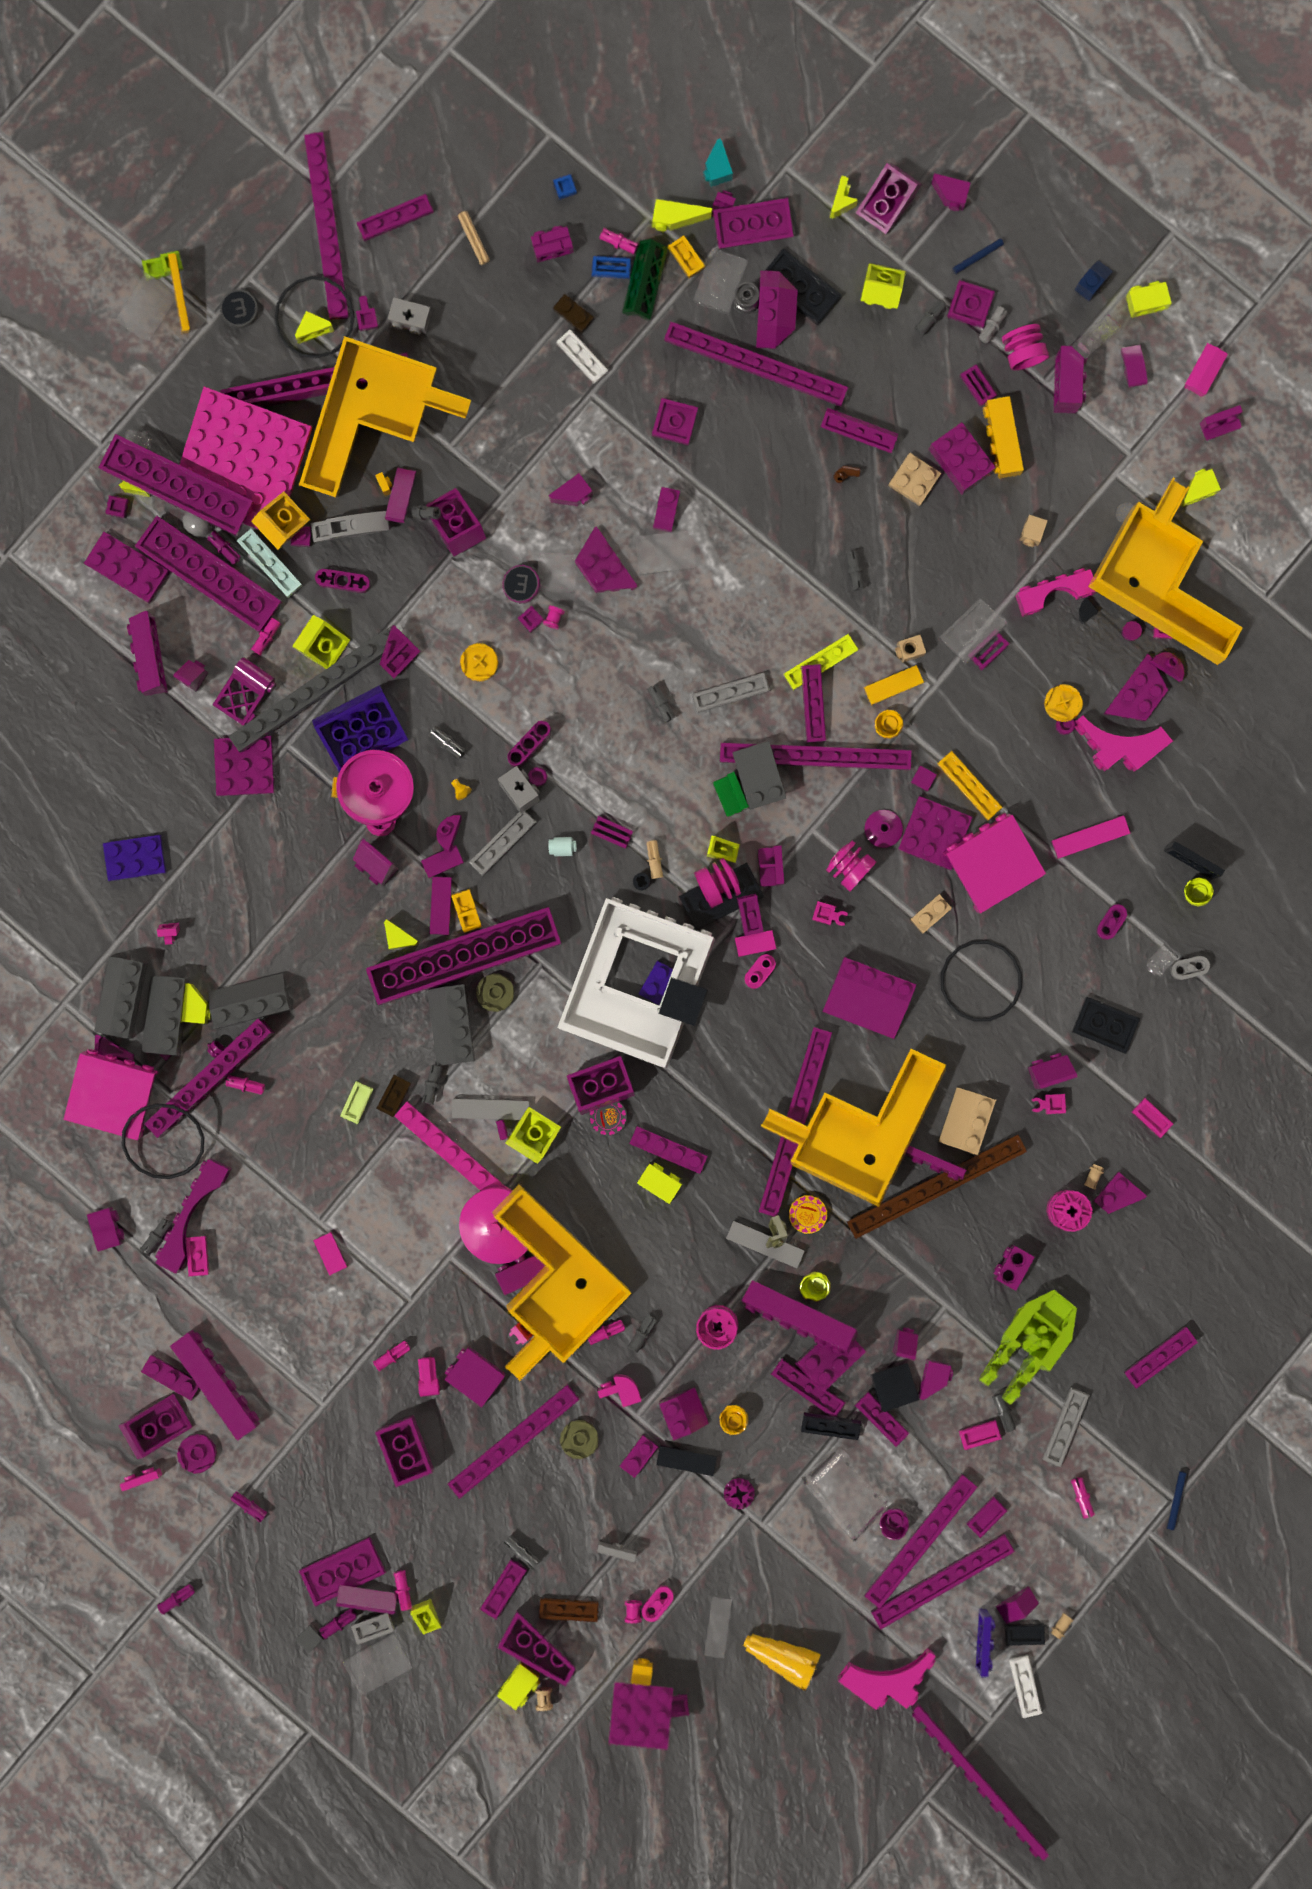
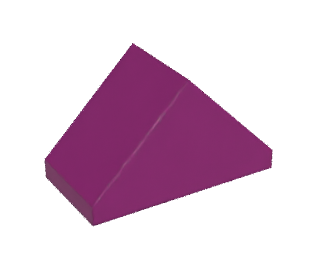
M1027 1586L996 1605V1608L1007 1624L1026 1618L1039 1602L1030 1587Z

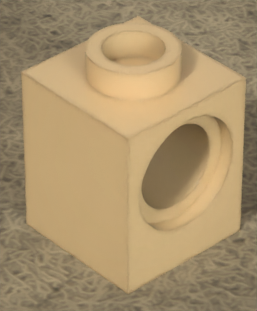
M1029 515L1026 519L1020 541H1023V544L1026 546H1038L1041 542L1047 520Z
M921 635L899 641L897 648H895L897 658H901L902 663L926 654ZM905 646H913L914 653H907L905 651Z

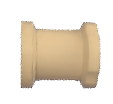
M551 1687L535 1689L538 1704L536 1705V1710L548 1711L553 1709L550 1695L552 1692Z

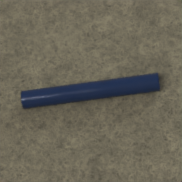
M1001 238L954 266L952 268L955 274L961 272L1003 246V240Z
M1179 1471L1167 1525L1169 1530H1175L1187 1475L1186 1472Z

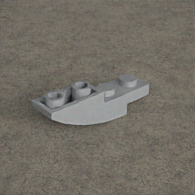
M386 511L348 515L311 523L313 541L318 543L350 536L356 537L389 531V520H385Z

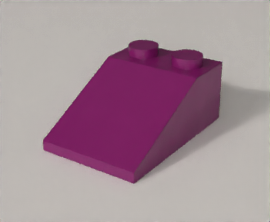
M887 163L856 211V214L887 234L911 203L922 184L894 164Z
M457 488L426 504L427 507H439L441 510L440 518L431 519L453 557L487 539L481 524Z
M364 838L361 840L353 857V860L356 862L354 866L362 873L364 871L368 872L371 875L369 879L374 884L378 885L380 883L384 886L398 868Z
M174 1394L118 1425L137 1459L144 1458L192 1428Z

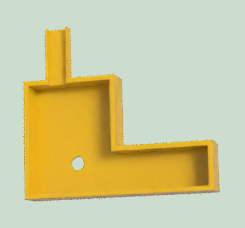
M344 336L299 485L338 497L360 424L415 443L426 406L466 419L471 400L432 387L437 372L436 367ZM361 378L366 379L368 383L367 388L364 390L358 389L356 385L357 381Z
M1173 477L1154 511L1140 502L1130 509L1088 587L1218 665L1228 657L1243 627L1178 588L1203 540L1171 522L1190 488L1189 486L1185 488L1175 482ZM1131 577L1138 580V587H1132L1129 584Z
M910 1049L877 1117L824 1093L808 1126L769 1108V1112L761 1127L798 1144L791 1159L793 1166L880 1207L946 1071V1065ZM868 1154H872L875 1157V1162L872 1165H867L864 1162V1157Z
M519 1184L492 1213L510 1233L545 1265L506 1305L508 1312L534 1335L523 1349L505 1366L507 1370L521 1381L549 1351L564 1363L632 1293L621 1280ZM579 1278L586 1280L587 1283L584 1288L576 1287V1281Z

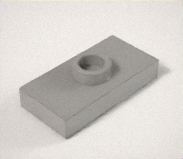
M601 1541L598 1543V1553L635 1562L636 1551L626 1549L624 1545L613 1542V1545Z

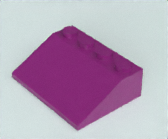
M844 957L822 1012L894 1039L911 1001L916 984Z

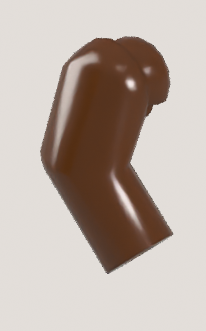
M844 465L834 473L833 478L837 483H842L849 476L859 477L861 468Z

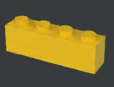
M1010 396L987 400L985 407H983V415L988 420L986 431L988 437L991 436L992 441L990 452L995 457V462H993L995 466L994 472L995 474L998 473L999 479L1021 475L1024 469Z

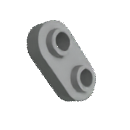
M1203 956L1176 961L1171 966V975L1177 980L1204 975L1209 971L1210 963ZM1197 962L1202 965L1200 970L1196 968ZM1178 967H1181L1183 969L1182 974H1179L1177 972Z

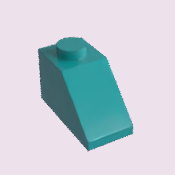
M721 138L717 139L705 163V170H703L705 181H709L711 187L732 181L733 172Z

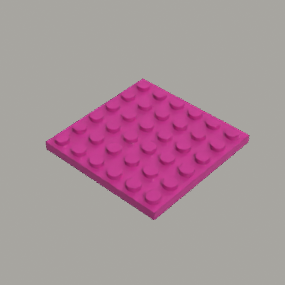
M203 387L179 465L254 501L244 524L258 529L251 522L257 513L283 491L289 497L291 496L313 426L211 388Z

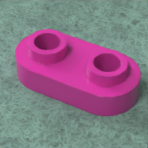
M768 954L761 955L746 973L744 978L745 984L751 989L759 988L774 970L776 965L775 959ZM765 960L769 961L770 963L769 967L765 968L762 965L763 961ZM751 976H757L758 981L756 983H753L751 981Z
M665 1585L659 1586L642 1607V1616L646 1621H657L672 1603L673 1591L670 1587ZM662 1592L667 1593V1597L661 1598L660 1594ZM651 1607L655 1609V1612L652 1614L648 1612V1609Z

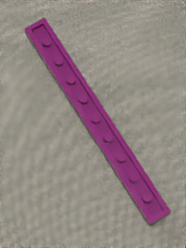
M323 132L304 134L323 276L339 284L345 291ZM324 281L330 320L349 318L345 296L337 287Z
M670 322L664 338L665 342L840 407L848 390V387L674 322Z
M721 743L720 763H735L732 752L756 744ZM770 745L776 765L911 770L912 750Z
M813 1027L787 1114V1117L805 1125L832 1035V1032ZM780 1137L758 1211L770 1216H777L793 1166L791 1159L798 1147V1144L783 1137Z
M916 1701L911 1706L914 1719L918 1723L923 1722L926 1726L925 1731L931 1738L934 1736L939 1741L938 1746L944 1753L948 1751L951 1754V1761L957 1768L961 1766L965 1770L963 1774L970 1783L974 1781L978 1785L976 1789L982 1797L985 1798L987 1796L991 1800L989 1804L997 1813L1000 1811L1004 1815L1002 1818L1010 1828L1013 1826L1017 1830L1015 1834L1023 1843L1026 1841L1030 1845L1029 1850L1036 1858L1040 1856L1044 1861L1049 1856L1044 1846Z

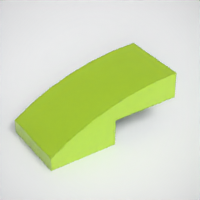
M179 251L160 254L158 258L143 260L142 266L146 281L171 275L168 254H176L179 272L182 271L183 266Z

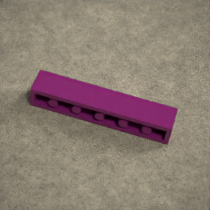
M753 1280L742 1299L744 1308L751 1313L757 1311L762 1314L764 1319L771 1322L772 1320L778 1321L781 1327L787 1330L792 1328L797 1331L798 1335L804 1338L809 1336L815 1339L814 1342L824 1347L826 1344L832 1347L831 1350L839 1355L843 1353L848 1355L858 1336L856 1329Z
M191 1330L170 1345V1347L238 1441L260 1424L259 1417L254 1411L249 1409L245 1397L239 1395L236 1391L235 1383L226 1377L223 1366L216 1363L213 1358V1352L202 1343L201 1335Z

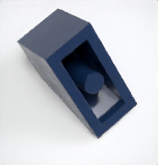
M1098 260L1079 281L1075 291L1090 301L1113 271Z

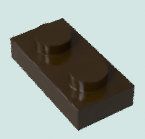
M565 293L553 307V311L581 333L594 320L591 314Z
M394 1074L376 1109L394 1117L412 1083Z

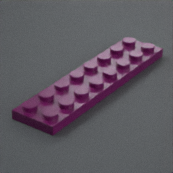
M117 434L114 435L98 467L100 470L235 536H238L254 504V501Z
M157 515L135 545L144 554L259 633L264 629L282 603L275 596Z

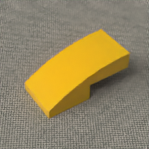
M470 889L452 894L451 896L463 932L482 927Z

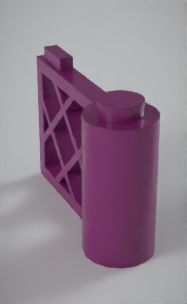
M242 657L212 705L244 726L255 718L256 715L253 713L267 692L271 693L276 687L275 678ZM236 679L241 683L242 691L232 693L231 684ZM254 691L259 695L255 702L248 703L246 692ZM243 693L245 704L235 706L233 695ZM230 696L232 707L224 708L219 704L223 697ZM246 707L247 714L243 720L237 717L236 708Z

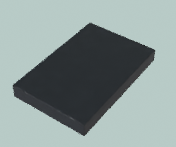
M1176 841L1167 844L1164 852L1210 879L1221 877L1225 872L1221 867Z
M1085 997L1072 1033L1126 1054L1140 1018L1092 998Z

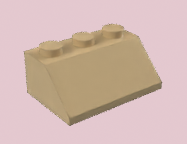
M956 1088L938 1142L978 1155L996 1100Z

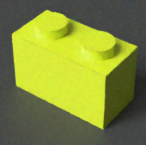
M1155 281L1146 287H1141V285L1134 286L1126 295L1131 318L1167 310L1172 304L1166 282L1160 283V281Z
M655 1162L653 1165L649 1163L637 1184L670 1204L682 1185L679 1182L680 1178L673 1173L667 1175L663 1172L664 1168Z
M520 1661L499 1689L497 1697L514 1710L519 1706L523 1707L529 1698L527 1694L530 1690L534 1691L538 1687L540 1673Z

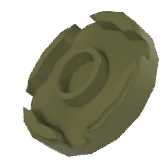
M491 974L480 980L476 996L483 1008L488 1011L499 1012L511 1005L515 991L513 984L507 977L501 974Z
M574 1420L568 1423L562 1430L560 1444L566 1455L573 1459H584L594 1453L598 1446L599 1437L597 1430L591 1423L586 1420Z

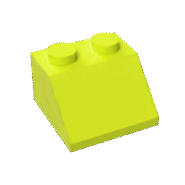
M869 263L861 301L870 305H882L888 309H898L906 271Z
M313 615L292 647L324 669H327L335 664L350 639L326 621Z
M528 1107L505 1144L538 1164L543 1159L561 1127Z

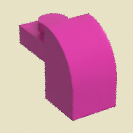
M622 1374L614 1375V1384L611 1381L605 1382L597 1390L599 1398L619 1393L623 1407L642 1401L635 1381L629 1376Z

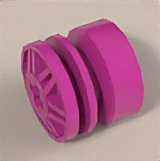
M1039 324L1018 327L1002 337L1001 340L1005 345V351L1012 352L1007 357L1011 370L1017 371L1030 368L1049 358L1046 344L1038 343L1043 339V334L1039 333L1041 331Z
M853 840L836 853L826 869L830 873L836 867L838 871L833 877L836 878L843 874L844 878L840 884L849 892L876 864V861L868 854L864 855L861 859L858 857L862 849L861 847L854 853L851 851L852 847L856 844Z
M724 858L719 860L722 869H719L714 862L712 863L713 873H710L706 867L694 872L696 880L711 908L723 903L722 893H725L731 899L730 889L733 890L736 896L741 894L739 881L732 867Z
M1065 1189L1057 1191L1050 1197L1047 1203L1046 1212L1048 1219L1054 1226L1065 1231L1075 1232L1082 1230L1088 1225L1092 1217L1090 1201L1085 1195L1077 1191ZM1070 1206L1075 1209V1212H1072L1071 1215L1067 1213Z
M724 1305L708 1307L702 1312L697 1322L696 1332L698 1339L710 1349L719 1350L726 1348L733 1342L738 1332V1320L735 1313ZM714 1322H715V1323L721 1322V1323H722V1325H721L722 1330H721L720 1328H718L717 1330H715V1329H714V1327H715Z

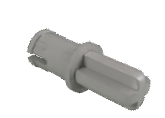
M998 306L992 317L986 321L987 325L979 335L982 342L988 343L995 331L1000 329L999 325L1008 314L1006 310L1004 311V308Z

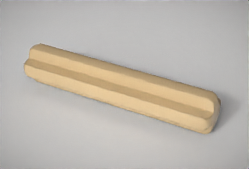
M468 212L460 213L458 215L459 220L481 265L488 263L489 257Z

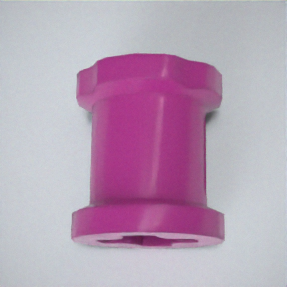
M549 605V613L543 624L558 630L560 618L564 615L565 611Z
M625 1601L627 1609L624 1621L626 1623H641L640 1606L642 1601Z

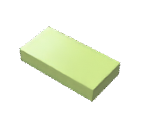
M356 1081L340 1117L359 1124L374 1089Z

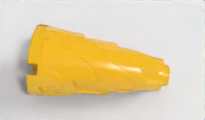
M752 1634V1636L747 1635L743 1644L746 1647L745 1651L804 1691L807 1689L821 1654L809 1649Z

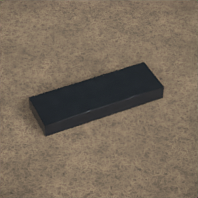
M807 1412L803 1413L801 1432L851 1440L859 1439L861 1420Z
M660 1445L656 1465L713 1476L717 1456Z

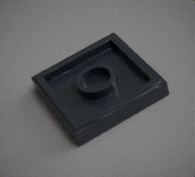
M671 977L658 1014L696 1027L708 989Z
M908 1363L870 1374L882 1412L919 1401Z

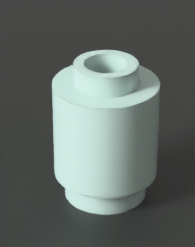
M554 837V839H549L550 855L573 856V852H577V842L573 841L572 837Z

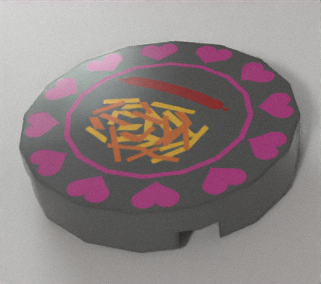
M620 1102L589 1112V1122L592 1129L603 1136H613L620 1133L627 1121V1112Z

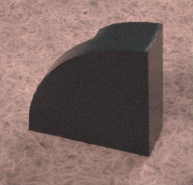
M1087 597L1082 601L1079 608V619L1082 625L1098 613Z

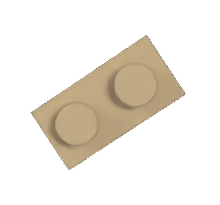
M939 894L910 920L923 934L952 908Z

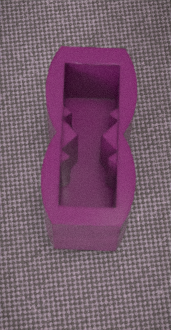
M109 1207L87 1214L97 1251L123 1244L122 1240L125 1239L124 1232L117 1225L119 1216L116 1210Z

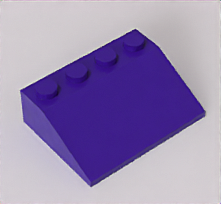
M380 685L312 720L315 730L339 772L343 765L358 753L368 750L388 751L408 740Z

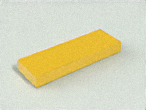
M917 665L870 684L864 687L870 704L874 705L919 686L924 681Z

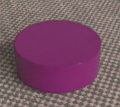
M1135 621L1127 622L1122 628V635L1128 641H1135L1142 634L1141 625Z
M1074 719L1067 722L1056 721L1055 727L1057 732L1062 735L1070 734L1075 729Z
M535 767L530 770L528 780L531 785L534 784L536 787H541L547 782V773L544 769Z

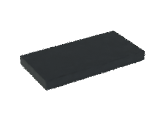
M784 248L765 269V271H779L797 289L796 309L817 326L842 296Z
M748 863L733 869L739 881L741 894L736 896L733 890L730 889L732 898L729 899L725 893H722L723 903L713 908L708 904L700 886L679 896L695 931L739 910L737 901L739 897L756 894L758 900L764 897Z

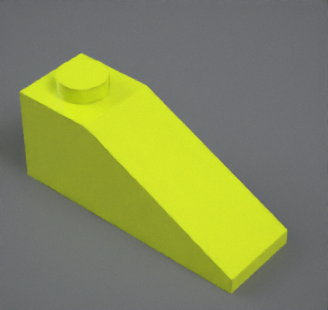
M656 199L652 227L664 232L711 219L712 208Z

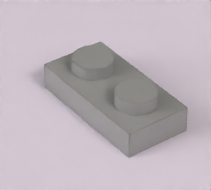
M382 1613L351 1625L357 1645L395 1630L388 1613Z

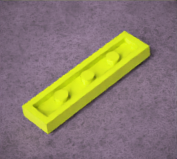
M849 634L783 675L794 691L802 686L801 666L821 664V673L856 653L858 648Z

